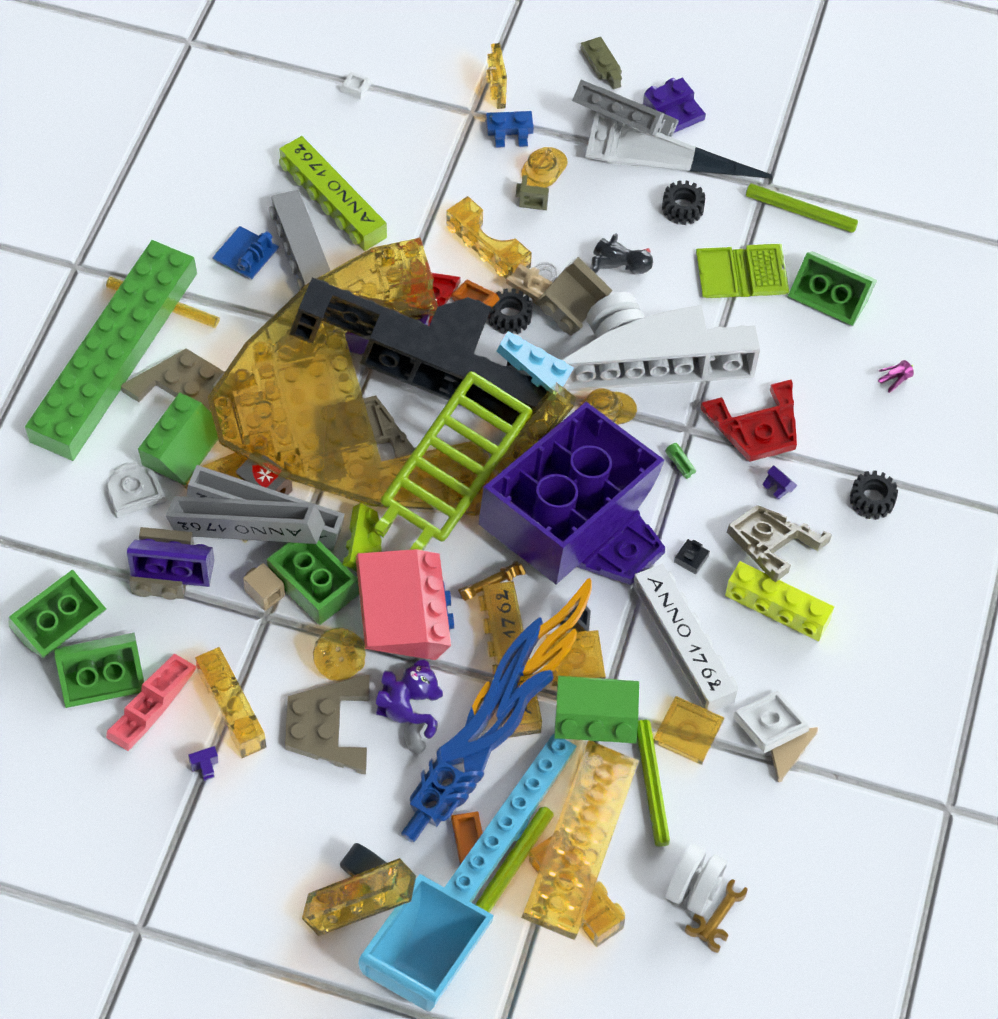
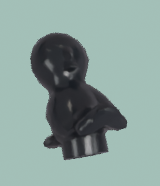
M615 233L610 241L602 238L597 243L593 254L596 256L592 258L590 267L597 274L599 269H611L625 265V270H630V272L635 274H643L652 268L654 261L650 248L643 250L627 249L624 245L617 242L618 234Z

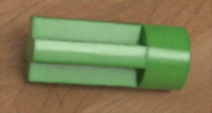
M673 443L666 448V454L686 479L696 473L697 470L678 443Z

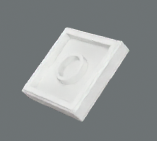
M779 691L773 692L734 711L733 715L736 722L764 753L809 731V724Z

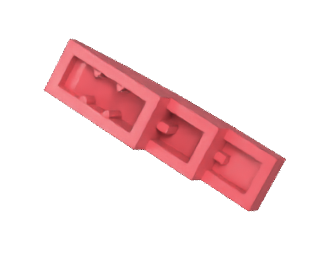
M174 653L142 684L141 692L124 708V715L107 730L106 738L129 751L172 703L195 672L196 666Z

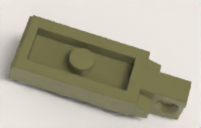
M602 37L581 42V51L599 80L607 79L613 90L620 88L622 80L621 67Z

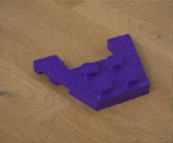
M637 509L633 516L616 533L577 567L632 585L635 574L649 569L665 554V546L650 525L645 523Z

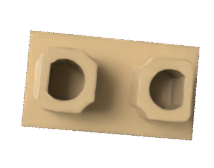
M521 264L506 279V284L516 289L517 294L520 290L523 291L525 295L532 298L534 304L553 283L539 275V269L535 267L528 269Z

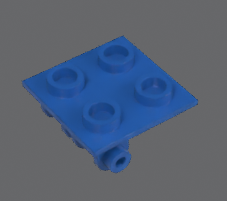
M239 226L212 259L253 279L279 249V246L272 243L271 239L273 236L271 233L266 231L257 235Z

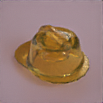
M553 147L540 148L529 155L521 170L522 177L523 175H528L527 185L547 188L554 184L566 169L568 164L567 157L559 149Z
M605 388L593 390L580 403V406L585 402L589 403L617 425L630 422L637 413V405L633 398L625 393L612 392Z

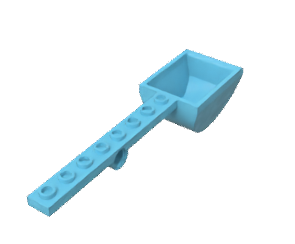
M552 734L445 887L421 874L418 875L361 954L358 964L363 975L427 1012H430L435 1007L493 921L494 915L471 902L513 841L519 840L528 825L531 815L576 752V745L565 739H557L555 734Z

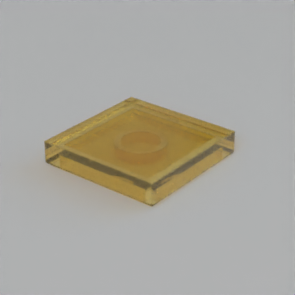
M675 696L653 739L654 744L702 765L725 718Z

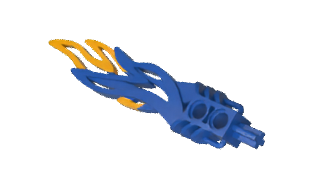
M588 578L569 602L556 615L543 623L541 617L537 618L516 638L502 657L492 683L486 682L477 695L468 714L465 727L436 751L437 759L435 762L432 758L430 759L428 772L426 773L425 769H423L421 772V782L410 796V806L414 815L401 832V835L408 841L415 843L428 823L438 827L441 821H446L457 807L463 805L468 800L469 794L477 786L476 783L484 777V769L491 751L500 746L514 733L522 720L528 702L554 679L552 672L572 648L577 638L576 629L571 630L549 652L548 650L581 617L592 591L591 578ZM577 606L576 610H575L574 613L570 616V618H569L564 624H562L560 627H558L554 632H552V633L543 641V643H542V644L539 646V648L536 650V652L534 653V655L532 656V658L528 661V659H529V657H530V655H531V652H532V650L534 649V647L536 646L537 642H538L545 634H547V633H548L549 631H551L554 627H556L559 623H561V622L573 611V609ZM536 672L517 687L521 676ZM497 710L496 717L498 720L484 735L478 738ZM464 763L465 772H462L453 766ZM452 779L449 785H441L444 780ZM429 802H437L434 807L426 808Z

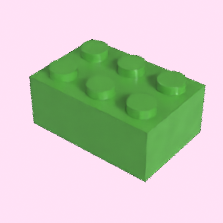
M319 540L317 544L288 542L267 558L268 568L284 583V591L319 626L359 596L358 578L346 566L342 565L343 563Z

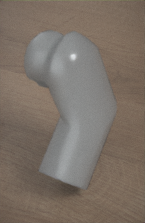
M409 723L404 731L403 738L406 746L410 751L413 750L415 754H421L426 748V743L420 735V731L425 724Z

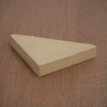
M818 727L809 728L808 732L771 750L778 782L783 781L792 766L795 765L804 753L807 746L817 735Z

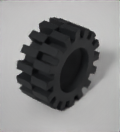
M681 180L677 181V185L674 182L671 183L670 187H666L663 195L662 210L664 216L668 215L667 219L669 221L675 219V224H678L679 221H682V225H686L687 221L693 224L694 219L698 221L700 216L703 215L706 200L705 192H702L703 189L701 187L696 188L697 184L694 182L692 185H689L688 180H685V184H682ZM684 199L690 201L692 204L688 206H682L677 204L675 201Z
M508 288L503 289V294L500 291L496 292L500 300L489 312L488 319L490 325H494V330L496 331L500 328L501 334H505V331H509L512 334L513 331H516L519 334L521 333V328L525 331L532 319V302L529 301V296L525 295L523 297V291L520 290L517 294L516 289L513 288L512 292H508ZM505 308H514L517 309L519 313L513 316H509L503 314L501 310Z
M873 470L872 475H870L869 471H865L864 475H858L857 480L855 479L850 493V504H853L852 508L854 511L859 509L858 515L862 517L865 513L867 514L866 519H870L871 515H874V519L878 520L880 515L885 518L888 513L890 514L893 511L898 496V489H896V482L892 483L893 478L891 476L886 479V473L882 472L880 476L877 475L876 470ZM866 490H876L883 495V499H869L864 492Z

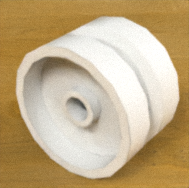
M618 292L608 295L594 304L587 314V322L597 339L608 331L645 316L633 294Z
M691 843L672 877L665 898L679 905L684 902L691 891L687 904L688 910L702 916L722 883V877L728 860L714 854L708 859L703 868L706 850Z

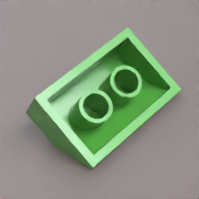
M810 251L804 257L788 297L854 326L869 301L877 279L814 251Z
M179 392L139 446L138 452L143 466L182 485H186L192 477L196 465L200 466L226 430V427L201 402Z
M72 569L10 615L9 628L27 648L41 658H44L105 612L107 608Z
M135 632L55 649V660L65 708L141 692L144 677Z
M558 676L555 738L636 744L639 714V681Z

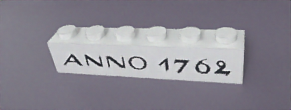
M662 563L635 574L633 588L706 715L735 703L738 684L733 676L730 677L728 675L722 656L717 655L714 651L710 636L707 633L704 634L701 629L699 617L695 612L692 613L688 607L686 595L678 590L673 573L667 571Z

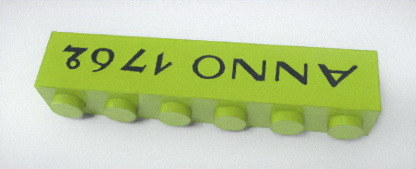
M303 136L279 148V164L285 172L288 171L293 176L296 184L302 186L307 191L308 196L321 205L323 212L335 220L338 228L344 230L355 245H359L366 251L387 238V222Z

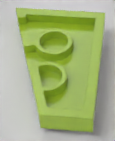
M362 503L353 506L349 526L352 534L351 539L346 542L348 556L343 559L342 564L356 572L355 556L358 553L382 552L381 537L375 533L376 529H374L379 521L378 511Z

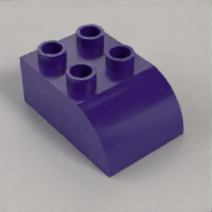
M585 402L484 486L478 525L557 585L633 516L654 486L665 459L589 403Z

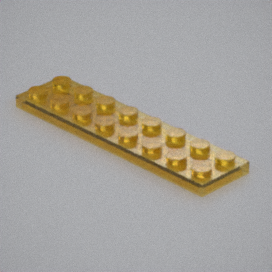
M593 741L587 742L521 916L522 919L570 939H576L639 760Z

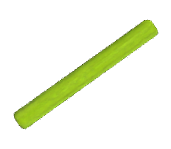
M752 183L749 184L746 190L747 197L854 233L858 226L857 219Z
M647 719L638 720L637 738L654 842L657 847L668 846L670 836L651 722Z
M548 807L539 808L476 902V906L489 913L491 912L554 817V813Z

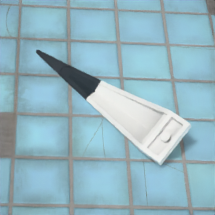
M599 112L595 113L585 155L586 158L605 161L610 164L772 178L770 173L719 156L657 132L656 136H653Z

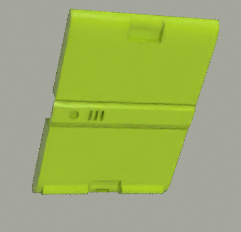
M782 244L746 245V249L733 250L732 247L696 249L702 296L704 298L769 296L789 293Z

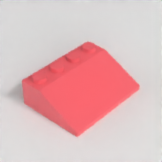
M418 549L358 553L355 557L365 649L437 660L451 647L440 554Z

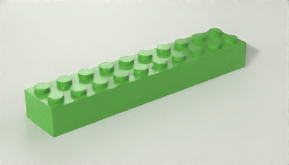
M150 241L25 425L30 443L71 461L75 460L120 392L121 385L128 380L196 277L197 269L193 256L157 241Z

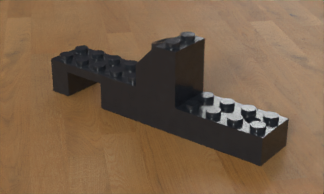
M312 277L289 334L313 344L321 323L324 321L365 338L369 341L359 364L448 401L469 372H475L532 409V415L521 431L540 439L553 428L567 395V392L561 390L554 402L548 396L550 393L542 385L537 387L531 382L533 377L514 371L508 366H502L490 361L487 357L474 354L491 306L469 297L438 306L428 326L420 320L409 318L396 310L385 308L372 300L361 298L348 290H342L324 280ZM472 384L465 394L466 397L510 425H513L520 414L475 384Z

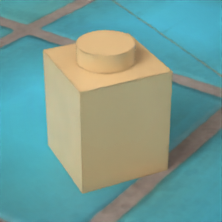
M264 563L257 568L250 569L243 578L245 592L264 611L285 597L284 583Z

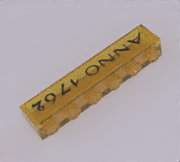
M514 581L483 585L482 595L478 596L480 612L485 611L486 618L482 619L484 634H489L490 641L487 642L489 658L494 657L495 665H491L493 677L508 648L524 631ZM533 673L530 674V675L521 676L517 687H518L524 680H526L527 678H529L530 676H532ZM537 694L528 702L519 726L509 738L541 733L542 717Z

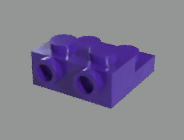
M683 77L677 80L670 78L663 86L658 88L651 86L644 93L643 105L678 119L674 133L705 120L706 113L694 99L695 92Z

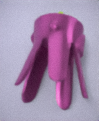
M902 360L895 366L880 369L879 372L890 371L879 378L878 382L884 383L898 377L888 388V393H890L904 380L913 377V365L906 360Z

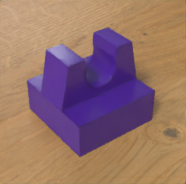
M774 465L768 470V476L762 484L768 490L772 485L777 484L778 488L773 495L778 499L788 492H792L798 486Z
M215 746L188 754L192 772L200 769L204 781L215 778L212 766L218 763Z

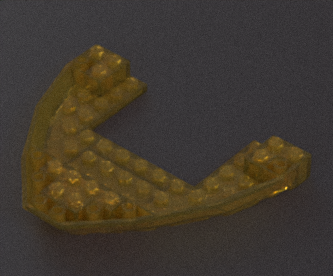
M421 237L373 247L316 278L324 280L342 290H348L361 298L372 300L380 306L396 310L400 314L412 319H420L428 315L434 316L438 307L433 291V276ZM307 283L245 342L208 395V402L219 444L282 478L369 506L388 509L381 504L380 499L411 455L381 461L345 338V333H348V331L322 321L313 344L289 335L299 306L308 288L309 283ZM471 441L451 445L483 467L489 460L488 452L484 453L481 447ZM437 449L426 451L422 458L467 487H470L478 476ZM263 456H267L269 459H271L273 462H275V463L278 464L279 466H277V465H275L274 463H272V462L268 461L267 459L263 458ZM417 466L408 476L409 480L453 508H456L463 497ZM494 471L463 515H480L483 488L495 478ZM403 487L399 489L393 498L412 512L442 513Z

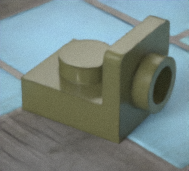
M523 175L522 183H517L515 197L520 198L519 207L547 211L549 188L527 185L528 175Z

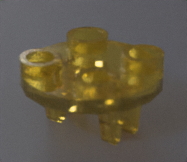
M343 627L329 629L321 634L315 642L312 652L313 662L317 670L327 679L345 680L363 669L366 656L365 645L360 636L351 629Z

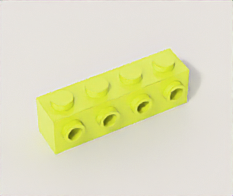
M739 561L728 580L725 593L726 597L818 642L828 627L835 606L781 580L775 582L766 573Z

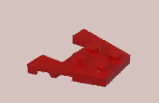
M792 379L771 384L770 392L777 406L731 417L722 397L701 402V411L749 462L796 450L797 434Z

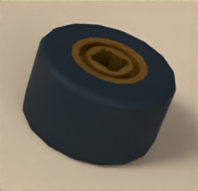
M354 843L340 862L341 868L347 874L376 894H380L395 874L394 869L386 861L359 843Z

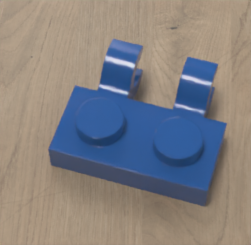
M532 111L486 113L488 136H495L496 148L505 147V135H518L519 147L528 146V134L534 133Z

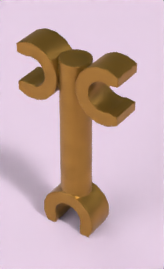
M514 561L513 564L507 567H501L500 572L474 584L464 586L458 589L461 598L466 601L476 596L477 593L505 580L512 581L516 576L525 575L526 571L522 563L519 564L518 561Z
M734 879L728 882L726 896L706 923L703 916L695 913L693 921L698 923L700 927L692 928L687 924L685 928L687 935L699 937L702 941L708 943L711 951L716 953L720 951L721 946L714 939L721 938L726 942L729 936L725 930L717 929V927L734 903L744 900L748 888L744 887L740 893L734 892L732 890L736 881Z

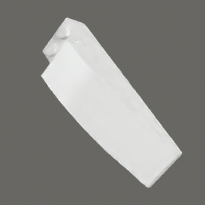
M702 305L678 308L632 321L606 332L562 359L568 365L574 367L562 391L572 392L755 378L760 354L756 325L707 329Z

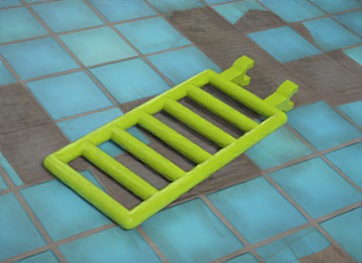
M469 372L381 497V504L386 506L388 510L375 525V533L384 538L399 515L423 530L409 550L418 549L424 551L433 537L440 542L445 541L532 415V409L475 372ZM472 384H475L519 412L520 414L513 425H510L466 397L465 394ZM458 404L504 432L506 435L498 446L451 417ZM444 424L492 454L484 467L436 437ZM430 445L478 475L470 487H467L422 458ZM415 466L463 496L456 508L451 507L408 479ZM401 487L449 517L441 530L393 499Z

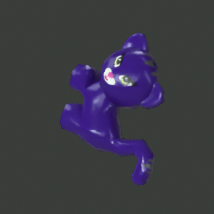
M425 659L418 660L414 665L404 670L400 681H396V675L392 671L384 670L381 681L383 689L378 692L376 704L378 705L376 715L387 717L397 723L427 724L424 736L427 739H431L437 732V720L431 714L414 713L410 704V700L428 699L436 701L443 697V691L438 686V680L433 670L430 669L429 662Z

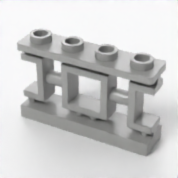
M582 79L572 99L575 103L653 136H656L658 132L672 137L678 124V119Z

